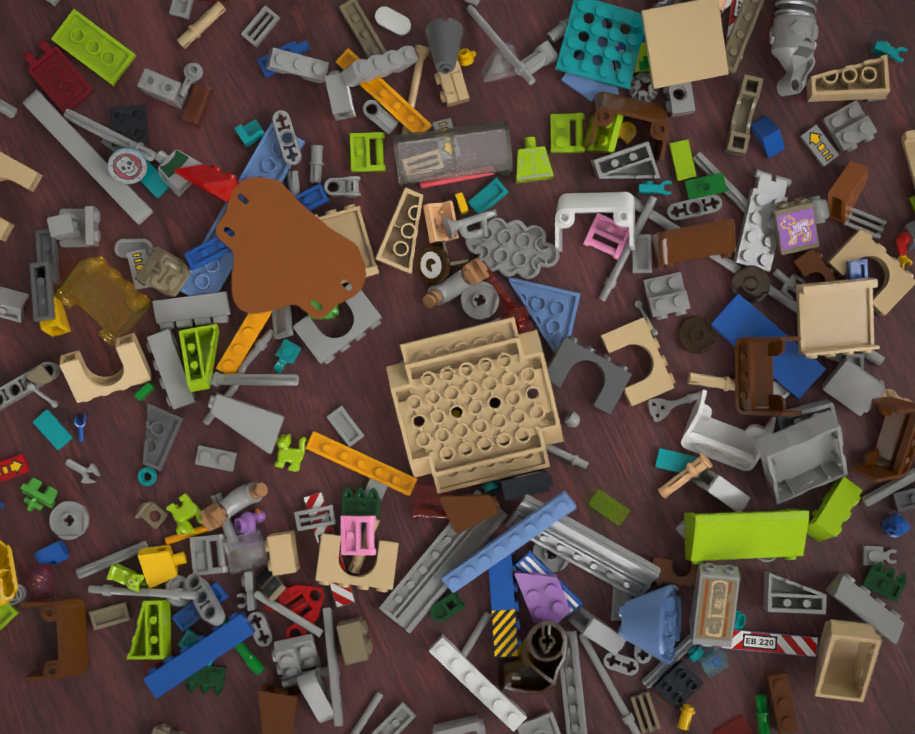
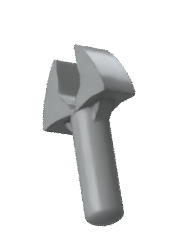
M67 459L65 462L66 466L82 474V483L91 484L97 482L89 477L88 473L90 472L101 476L94 464H90V467L85 468L71 459Z

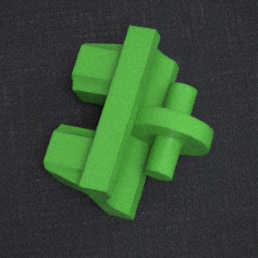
M34 477L27 485L23 483L21 487L23 494L33 498L25 497L23 502L29 504L27 510L32 512L36 508L41 511L43 505L38 502L53 509L56 505L54 500L58 494L57 490L48 486L44 494L40 493L38 490L42 482Z

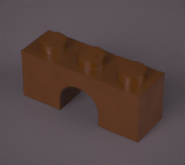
M813 248L807 250L790 263L801 278L813 273L819 276L821 282L837 281L833 276L834 272L831 267L823 263L822 255Z
M651 556V563L661 568L659 577L653 581L654 585L664 586L665 583H672V585H676L678 588H684V585L691 586V589L694 590L699 564H692V561H689L687 571L684 574L677 575L672 570L673 560L671 558Z
M783 669L765 672L764 678L767 692L770 694L773 704V710L771 711L775 730L779 734L799 731L787 673Z

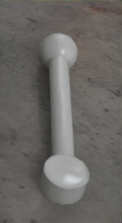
M636 301L635 307L640 310L645 321L649 320L642 308V302ZM651 324V335L655 337L658 335V331Z
M33 382L27 383L26 387L28 390L36 392L48 401L51 407L56 408L58 406L57 401L51 400L35 388Z

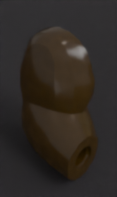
M540 620L528 629L518 647V658L500 662L498 684L502 692L534 695L543 694L556 686L559 671L566 661L568 649L567 636L560 624L552 620Z

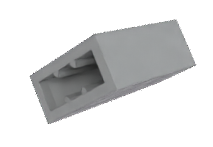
M709 469L701 472L698 478L693 477L690 479L692 483L734 511L738 508L742 511L750 499L749 496Z
M582 606L567 619L583 635L615 655L623 648L626 642L623 637H619L618 631Z

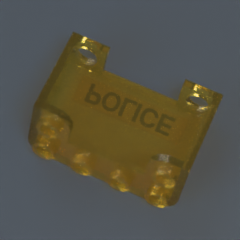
M93 256L80 261L55 294L68 308L78 304L105 329L99 331L98 335L111 346L116 345V338L125 336L151 307L149 298L135 290V286L122 278L120 272L112 269L107 264V261L100 256Z

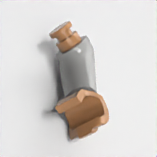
M479 258L468 262L463 266L462 270L443 282L431 286L427 291V295L423 297V303L428 308H433L435 305L439 306L451 301L471 285H476L489 277L487 266Z
M256 482L239 486L219 502V505L214 503L200 512L201 522L210 531L227 522V518L229 519L238 511L261 501L263 496H266L268 493L267 486L264 483Z

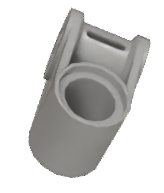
M361 177L329 178L324 184L325 192L330 197H361V193H359ZM331 183L339 186L336 192L328 190V186Z

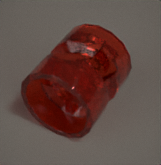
M526 305L502 314L504 319L515 318L518 334L535 330L532 321L528 320L529 313Z

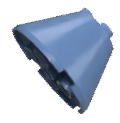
M668 585L628 600L619 609V617L622 618V625L619 627V637H623L628 642L666 664L673 662L677 650H674L675 641L680 640L682 610L681 598L676 596V591H678L676 585Z

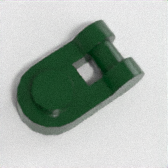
M450 592L431 607L430 615L434 621H446L466 606L457 597V592ZM449 601H451L454 605V607L451 609H449V607L446 604Z

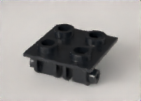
M146 104L109 108L111 130L137 143L142 142L146 145L149 142Z
M682 660L677 661L671 667L672 670L669 669V673H665V677L662 676L654 685V688L676 710L704 684Z

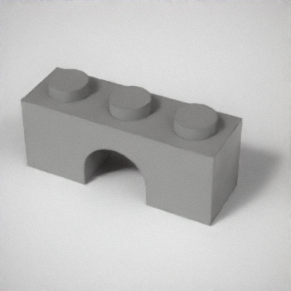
M272 48L269 50L265 69L282 74L298 75L304 80L321 84L325 82L329 62Z

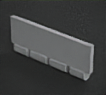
M227 291L152 301L156 324H160L161 330L175 329V321L177 328L193 327V319L196 326L212 324L211 317H213L214 324L226 323L229 321L228 315L231 314Z

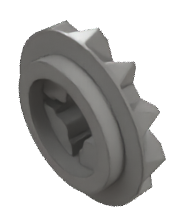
M641 72L634 75L629 88V93L633 99L650 102L657 96L659 88H652L650 73ZM640 83H650L647 88L648 93L645 90H640L638 92L639 88L641 87Z
M176 576L170 579L165 584V590H173V588L179 587V589L187 591L185 587L186 578L184 576ZM167 598L166 600L171 605L180 607L188 604L191 599H182L180 601Z

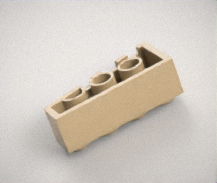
M887 55L873 60H866L856 65L845 66L842 69L811 76L806 83L808 102L884 99L890 93Z
M406 187L403 189L375 257V260L408 274H412L423 200L422 194Z

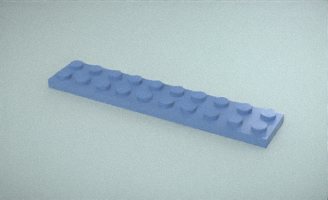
M273 123L268 127L240 176L239 183L253 177L274 179L283 183L287 172L291 169L292 166L284 160ZM285 133L282 136L284 143H290L293 139L290 133ZM296 137L301 151L305 141ZM285 147V150L289 149L290 151L288 159L295 161V157L298 154H294L292 147ZM243 194L238 195V199L244 204L249 202ZM227 202L203 243L217 236L216 227L227 210ZM224 227V232L230 230L229 227ZM233 251L194 271L189 266L191 275L180 291L188 296L220 292L233 270Z

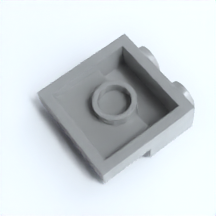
M857 100L822 119L840 153L845 150L848 153L858 148L857 143L863 141L865 144L874 139L873 134L877 133L868 115L864 114Z
M681 272L643 280L651 318L656 317L657 320L668 318L667 314L683 315L687 314L686 310L691 309Z
M312 634L274 642V650L272 651L273 662L278 661L276 663L278 675L282 674L284 679L303 675L302 669L321 665V659Z

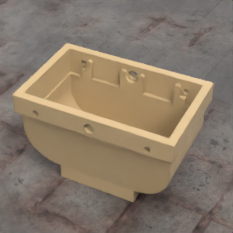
M832 619L828 622L825 621L817 650L818 660L813 689L815 696L859 702L864 701L882 641L880 634H876L873 625Z

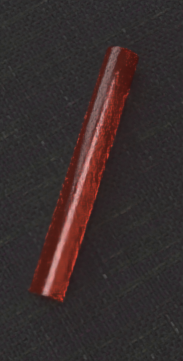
M487 266L489 274L487 279L509 309L513 311L517 308V305Z

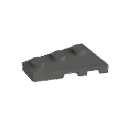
M148 403L143 464L162 471L184 418Z

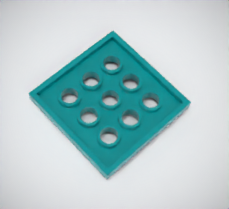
M573 0L555 70L629 90L644 35L641 13L598 0ZM590 14L593 17V23H586L583 16ZM602 20H609L611 28L605 29L602 26ZM627 25L630 29L629 34L621 33L620 26ZM579 33H586L588 35V41H580L578 37ZM604 38L607 42L606 47H599L597 39ZM616 43L624 45V52L619 53L616 51ZM581 51L584 56L583 60H576L574 52ZM593 56L601 58L602 63L600 66L592 63ZM612 61L619 63V71L611 69L610 63Z

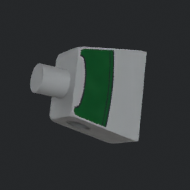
M161 150L155 156V160L161 164L158 167L159 176L180 197L192 183L174 173L175 169L200 165L202 163L179 150H175L170 156Z

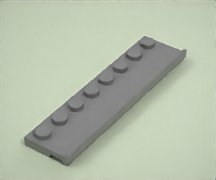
M477 489L473 494H478L481 492ZM498 508V514L456 534L451 522H449L380 605L379 609L402 626L408 633H411L448 588L441 580L442 575L477 552L508 514Z
M526 494L523 501L508 519L506 527L510 529L543 506L544 503ZM564 516L531 539L536 544L634 598L643 595L650 588L651 583L659 577L661 571L660 567L568 516Z

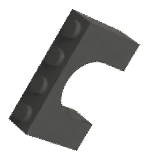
M568 336V338L562 337L547 364L550 383L561 387L574 364L583 360L593 362L600 370L601 384L590 405L610 415L632 376L628 372L629 368L620 363L618 365L611 363L612 359L604 354L600 357L595 354V349L588 345L582 347L578 344L579 340Z

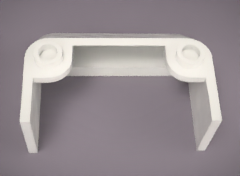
M628 192L567 193L560 196L555 215V248L559 252H562V228H569L574 224L576 213H613L614 221L618 226L629 227V246L631 250H635V200L632 194Z
M703 390L692 409L682 436L681 445L687 450L698 454L704 453L708 458L743 471L752 470L760 459L757 441L773 434L776 417L772 416L766 427L752 424L746 430L739 429L711 418L712 409L704 404L707 391Z

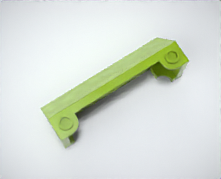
M787 508L778 511L684 513L685 559L692 561V564H704L705 560L785 557V560H796V556H803L809 511Z

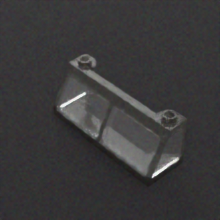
M508 120L392 136L400 187L414 189L415 185L422 182L489 173L505 177L509 176L510 172L514 170Z

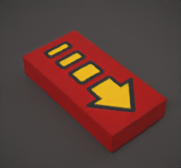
M24 454L0 461V482L30 472Z

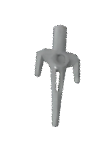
M778 268L773 272V275L784 283L781 291L791 300L793 297L787 291L792 290L796 293V279L803 284L806 283L796 273L787 277Z

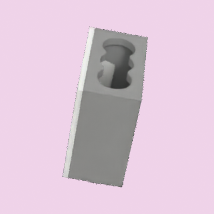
M340 71L329 72L328 76H325V81L335 120L356 117L350 87L346 86Z

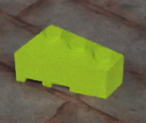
M217 324L179 331L187 385L190 392L210 389L220 334Z
M846 477L836 480L823 497V502L818 511L814 509L811 515L814 517L808 524L807 534L817 542L838 536L842 530V523L851 516L850 510L860 501L861 497L859 495L863 490Z
M150 598L143 601L137 621L138 626L132 638L133 643L127 659H165L172 655L170 602L166 600L167 598Z

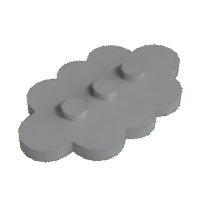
M492 218L487 222L488 237L465 239L467 249L471 253L479 255L480 261L485 263L488 272L499 270L506 277H512L518 273L524 279H532L539 274L541 267L550 268L554 266L560 257V253L555 248V245L546 242V233L542 227L538 225L526 227L519 220L506 223L501 218Z

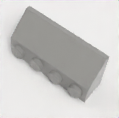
M838 573L825 592L866 624L873 625L875 631L885 639L896 644L904 626V622L900 620L901 615L893 609L891 611L885 608L886 604L877 597L873 599L869 595L871 592L861 585L859 588L854 584L856 580L846 573L844 576Z

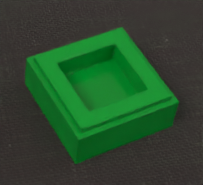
M146 383L135 393V397L139 401H143L157 387L153 383Z

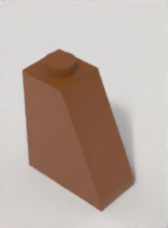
M850 161L828 192L829 218L843 224L846 223L867 182L868 167Z

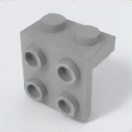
M85 206V209H61L59 211V215L71 213L79 217L83 236L63 241L59 240L61 247H99L101 239L98 229L100 212L96 207Z

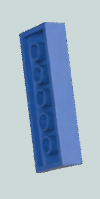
M739 294L735 295L710 324L734 347L736 341L741 337H788ZM785 341L784 353L780 356H773V380L796 400L800 399L814 381L826 370L815 359H807L806 356L799 354L798 344L794 341Z

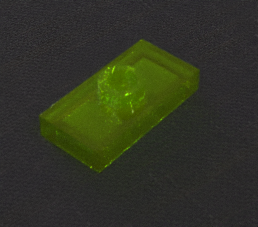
M600 489L596 491L588 503L589 506L621 526L631 511Z

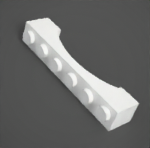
M443 634L431 645L429 652L513 732L527 718L526 713L473 666Z

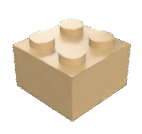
M294 530L270 534L265 541V550L270 554V560H268L269 572L272 571L273 576L297 572L300 569Z

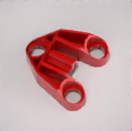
M299 583L286 587L277 597L278 603L281 605L288 604L302 594L303 597L289 606V608L298 615L311 606L312 609L301 617L314 624L321 613L325 596L323 589L319 586ZM318 590L321 598L316 601L312 600L310 597L311 591ZM264 604V606H265V608H266L267 610H269V611H275L274 609H272V608L269 607L268 605ZM294 622L287 629L286 637L287 639L292 638L290 630L293 628L300 630V636H304L308 630Z

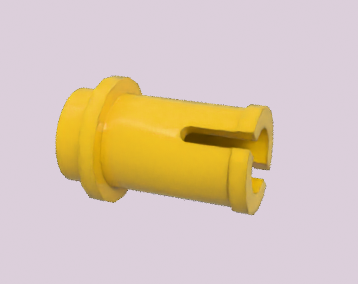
M683 704V707L680 708L681 715L677 727L689 730L692 715L695 714L693 706Z

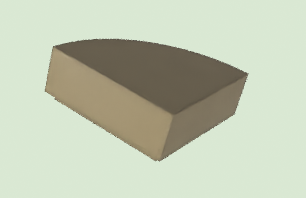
M39 365L25 376L28 380L37 384L50 383L54 380L43 365Z

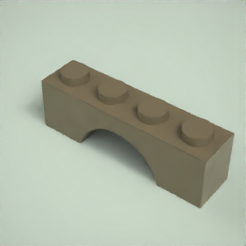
M744 75L740 79L723 153L743 157L746 154L750 139L752 116L762 88V78Z

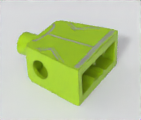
M535 137L524 138L525 149H519L517 152L516 183L552 179L553 171L545 146L536 147Z

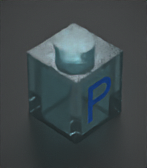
M713 648L698 659L709 678L729 667L727 654L724 650L720 651L718 648Z

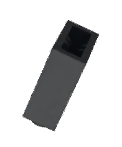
M545 469L500 479L505 501L524 497L526 494L533 495L551 491L550 486L553 485L552 476Z

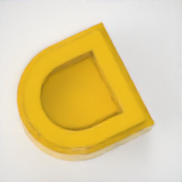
M623 122L618 138L628 145L636 135V127L631 122Z

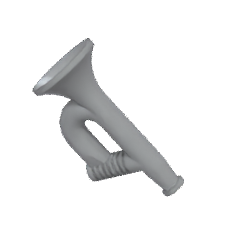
M493 209L492 211L483 212L457 221L444 217L443 223L450 239H453L458 229L461 236L466 239L488 237L487 219L493 216L496 217L497 213ZM480 222L481 229L471 232L467 231V226Z

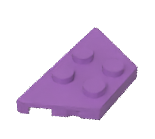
M514 571L534 623L540 620H552L559 623L570 612V606L557 574Z

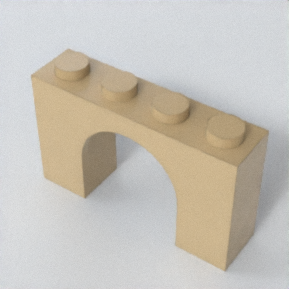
M0 152V182L6 180L14 181L34 192L43 175ZM1 217L0 240L6 242L15 225Z
M860 229L838 249L825 265L830 266L833 272L840 277L847 272L846 261L859 260L861 258H871L877 261L883 268L884 282L882 287L873 296V311L880 317L885 316L915 285L914 275L910 271L902 269L899 266L900 262L895 257H890L881 244H876L869 232Z
M644 317L600 336L607 354L627 345H638L644 348L651 358L649 374L643 380L627 386L623 390L630 406L673 389V384L675 383L672 373H668L665 367L668 364L664 355L660 356L658 348H660L656 337L653 338L650 333L652 331L649 320L645 321Z
M135 333L116 338V350L123 363V368L112 376L102 377L92 373L87 368L79 350L61 355L60 367L77 403L87 402L101 395L107 396L111 392L126 390L130 386L142 385L151 380V369Z
M321 533L315 580L319 581V584L330 585L333 582L338 583L339 587L349 588L350 585H357V589L369 590V587H375L376 591L388 592V589L393 590L398 542L378 540L376 559L371 570L363 575L353 576L344 572L339 564L341 535Z

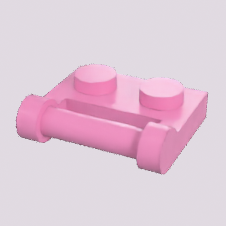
M597 213L583 245L587 247L590 245L612 255L613 258L618 260L629 237V227H620L613 219ZM594 233L618 243L617 248L615 249L593 239Z
M375 515L341 516V555H376V548H374ZM361 522H366L367 548H362Z

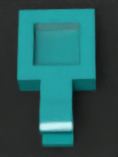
M877 41L872 45L870 53L880 57L887 55L888 58L893 59L897 63L904 61L903 58L898 56V53L905 54L908 51L905 47L895 49L886 41Z
M643 181L642 184L637 186V194H662L669 196L671 192L665 191L664 185H671V181H663L660 185H654L653 181Z
M284 339L276 353V356L280 359L273 370L281 374L287 362L293 365L302 348Z

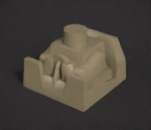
M157 246L135 278L143 284L157 289L166 296L176 297L191 273L189 266L184 260Z

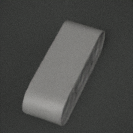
M190 574L185 580V587L187 591L197 592V599L192 600L200 616L214 626L222 624L225 619V613L209 583L197 574Z
M318 670L298 676L299 688L317 720L322 723L333 719L331 693Z

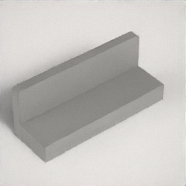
M0 287V317L21 323L24 319V306L29 299V294Z

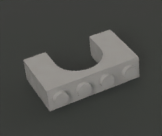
M348 284L345 288L351 290L352 285ZM362 290L354 297L346 300L354 315L353 326L346 335L340 338L325 336L308 315L293 326L294 330L320 364L325 362L327 365L336 358L334 355L337 352L341 351L343 353L350 348V342L354 339L359 341L366 335V330L370 327L373 330L381 324L382 316Z

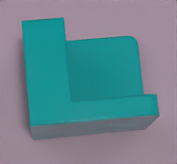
M256 119L245 126L240 124L234 128L246 147L263 138L265 134Z

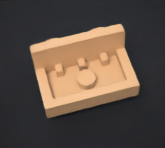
M453 201L423 205L430 243L442 242L444 240L447 242L459 238L457 230L453 239H450L443 223L444 217L456 221Z

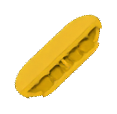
M0 541V606L9 603L16 595L18 583L11 547L9 544L6 545Z

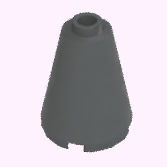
M442 18L432 20L427 24L425 31L436 70L442 74H448L455 69L464 33L462 24L452 18H449V21H442Z

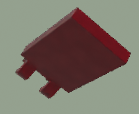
M41 39L37 44L45 52L43 55L36 59L31 52L27 51L22 56L31 65L27 69L28 72L64 114L66 109H74L90 96L94 89L57 45L51 48L46 40Z

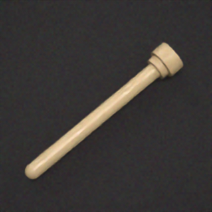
M415 45L414 49L418 60L415 64L408 103L413 108H415L423 63L430 52L429 47ZM403 125L402 136L408 137L410 131Z

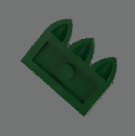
M346 487L342 493L341 516L375 515L376 518L381 517V498H379L376 489L372 488L368 493V497H366L362 487L356 491L355 496H353L352 490Z
M880 561L874 564L872 568H868L861 585L897 602L906 585L907 577L906 573H902L894 579V567L887 569L883 573V563Z
M206 665L185 679L187 689L192 693L199 684L201 692L205 694L212 686L214 693L218 696L224 688L226 666L211 665L209 667Z

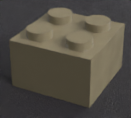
M362 616L339 621L336 628L345 665L368 660L373 647L371 639H367L366 636L368 632L366 620H362Z

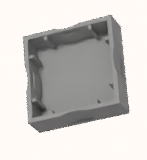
M830 410L757 441L767 489L777 505L799 496L812 488L825 485L848 475L846 458L842 451L841 426Z

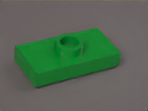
M723 172L685 181L689 200L727 192Z

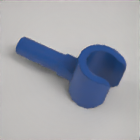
M76 414L74 424L78 427L79 441L82 442L84 441L83 429L86 424L87 415L84 414L83 420H79L77 418L78 414Z

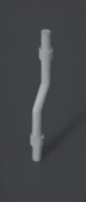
M269 328L264 336L254 343V348L242 361L236 374H245L247 367L259 352L264 351L268 346L267 343L274 336L272 328ZM231 385L224 395L232 397L238 390L239 385ZM209 412L202 421L209 425L215 416Z
M104 584L103 586L89 585L88 587L89 593H98L103 596L165 597L180 601L182 599H197V592L183 591V589L178 588L173 590L140 588L139 592H135L128 588L113 587V585Z

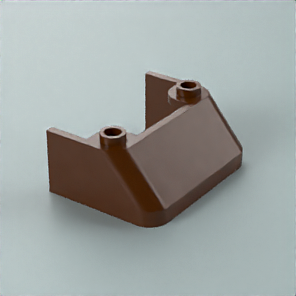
M599 92L593 97L582 147L586 148L592 145L596 126H609L613 122L616 113L623 115L624 118L651 124L650 135L656 139L653 157L655 163L663 161L669 135L667 111L662 105L608 92Z
M734 219L656 233L651 237L655 267L673 268L675 263L714 255H721V259L732 257V254L736 252Z
M741 337L736 341L735 405L740 414L763 416L802 415V411L786 410L784 397L773 394V356H780L784 353L785 341L801 340V337Z
M890 396L872 398L871 402L878 405L880 413L885 415L883 426L875 449L865 452L862 457V464L851 466L850 470L874 483L903 478L909 472L915 455V403Z
M76 596L34 598L20 603V607L40 606L42 618L49 622L56 621L58 660L48 661L44 665L43 671H32L24 677V681L56 680L84 673L89 668L86 601L82 597Z

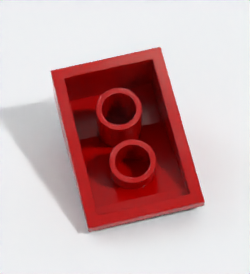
M200 164L177 168L174 173L201 190L227 203L234 188L239 184L236 181L237 177L229 172L223 174L221 173L222 169L213 164L211 167Z

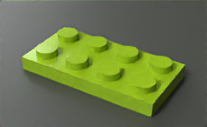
M75 9L72 10L51 38L52 41L113 86L136 57L133 52Z

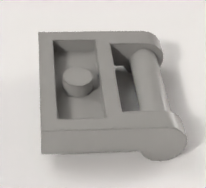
M224 533L190 537L193 574L208 575L229 572L225 560ZM210 541H216L218 567H213Z

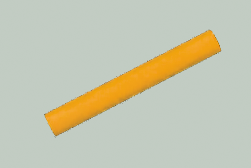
M201 525L193 528L194 534H175L166 537L165 542L169 545L210 530Z

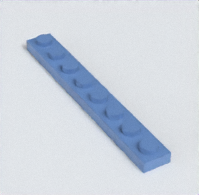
M565 491L561 492L442 575L441 580L453 593L572 512L576 509V504Z

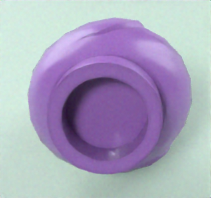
M255 508L254 513H242L240 518H236L234 521L236 532L243 533L246 536L255 534L257 531L256 523H261L265 520L266 515L264 511Z

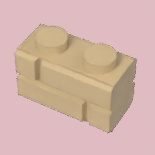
M459 61L456 62L455 69L452 72L442 74L437 71L434 74L437 85L441 84L442 91L439 92L442 103L446 102L447 107L469 101Z

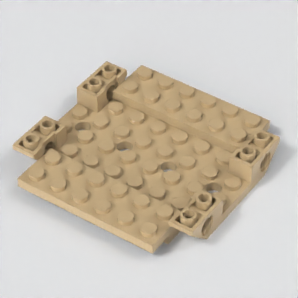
M510 317L400 344L404 362L386 366L414 478L432 473L437 493L439 494L550 467L546 445L563 442V435L537 330L518 334L515 318ZM531 388L537 389V397L529 398L527 396L528 390ZM491 398H499L500 405L498 407H491L489 405ZM454 407H460L463 412L460 416L455 417L452 415L451 410ZM422 416L425 422L423 425L417 426L413 422L414 418Z

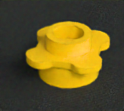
M462 49L459 51L457 61H459L461 66H468L474 62L473 57L476 56V52Z

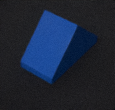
M767 116L751 124L750 129L767 158L785 149L780 129Z

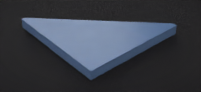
M603 20L602 26L607 29L606 21ZM604 38L597 39L599 47H606L607 42ZM582 52L579 53L576 60H583ZM599 56L592 57V63L600 66L602 63ZM612 61L610 63V67L614 71V65ZM565 73L561 79L563 83L590 102L599 92L619 95L617 87Z
M509 277V283L554 353L561 338H568L572 334L581 293Z

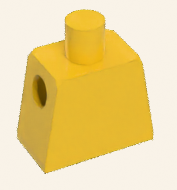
M54 297L55 320L40 322L41 330L52 337L71 332L63 304Z
M170 545L140 548L138 552V558L149 589L178 575L177 565L187 563L185 553L173 554Z

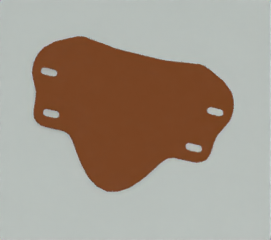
M253 177L241 181L234 188L229 198L227 210L216 227V235L234 253L232 295L235 304L240 310L246 313L258 314L289 305H297L311 317L321 319L328 315L339 303L354 297L361 290L366 279V269L358 246L332 230L311 213L280 181ZM243 194L249 202L244 204L238 199V195ZM224 227H229L234 231L235 235L230 237L224 232ZM346 280L352 285V289L347 290L341 285V281ZM316 300L320 303L322 310L319 311L312 306L311 301Z

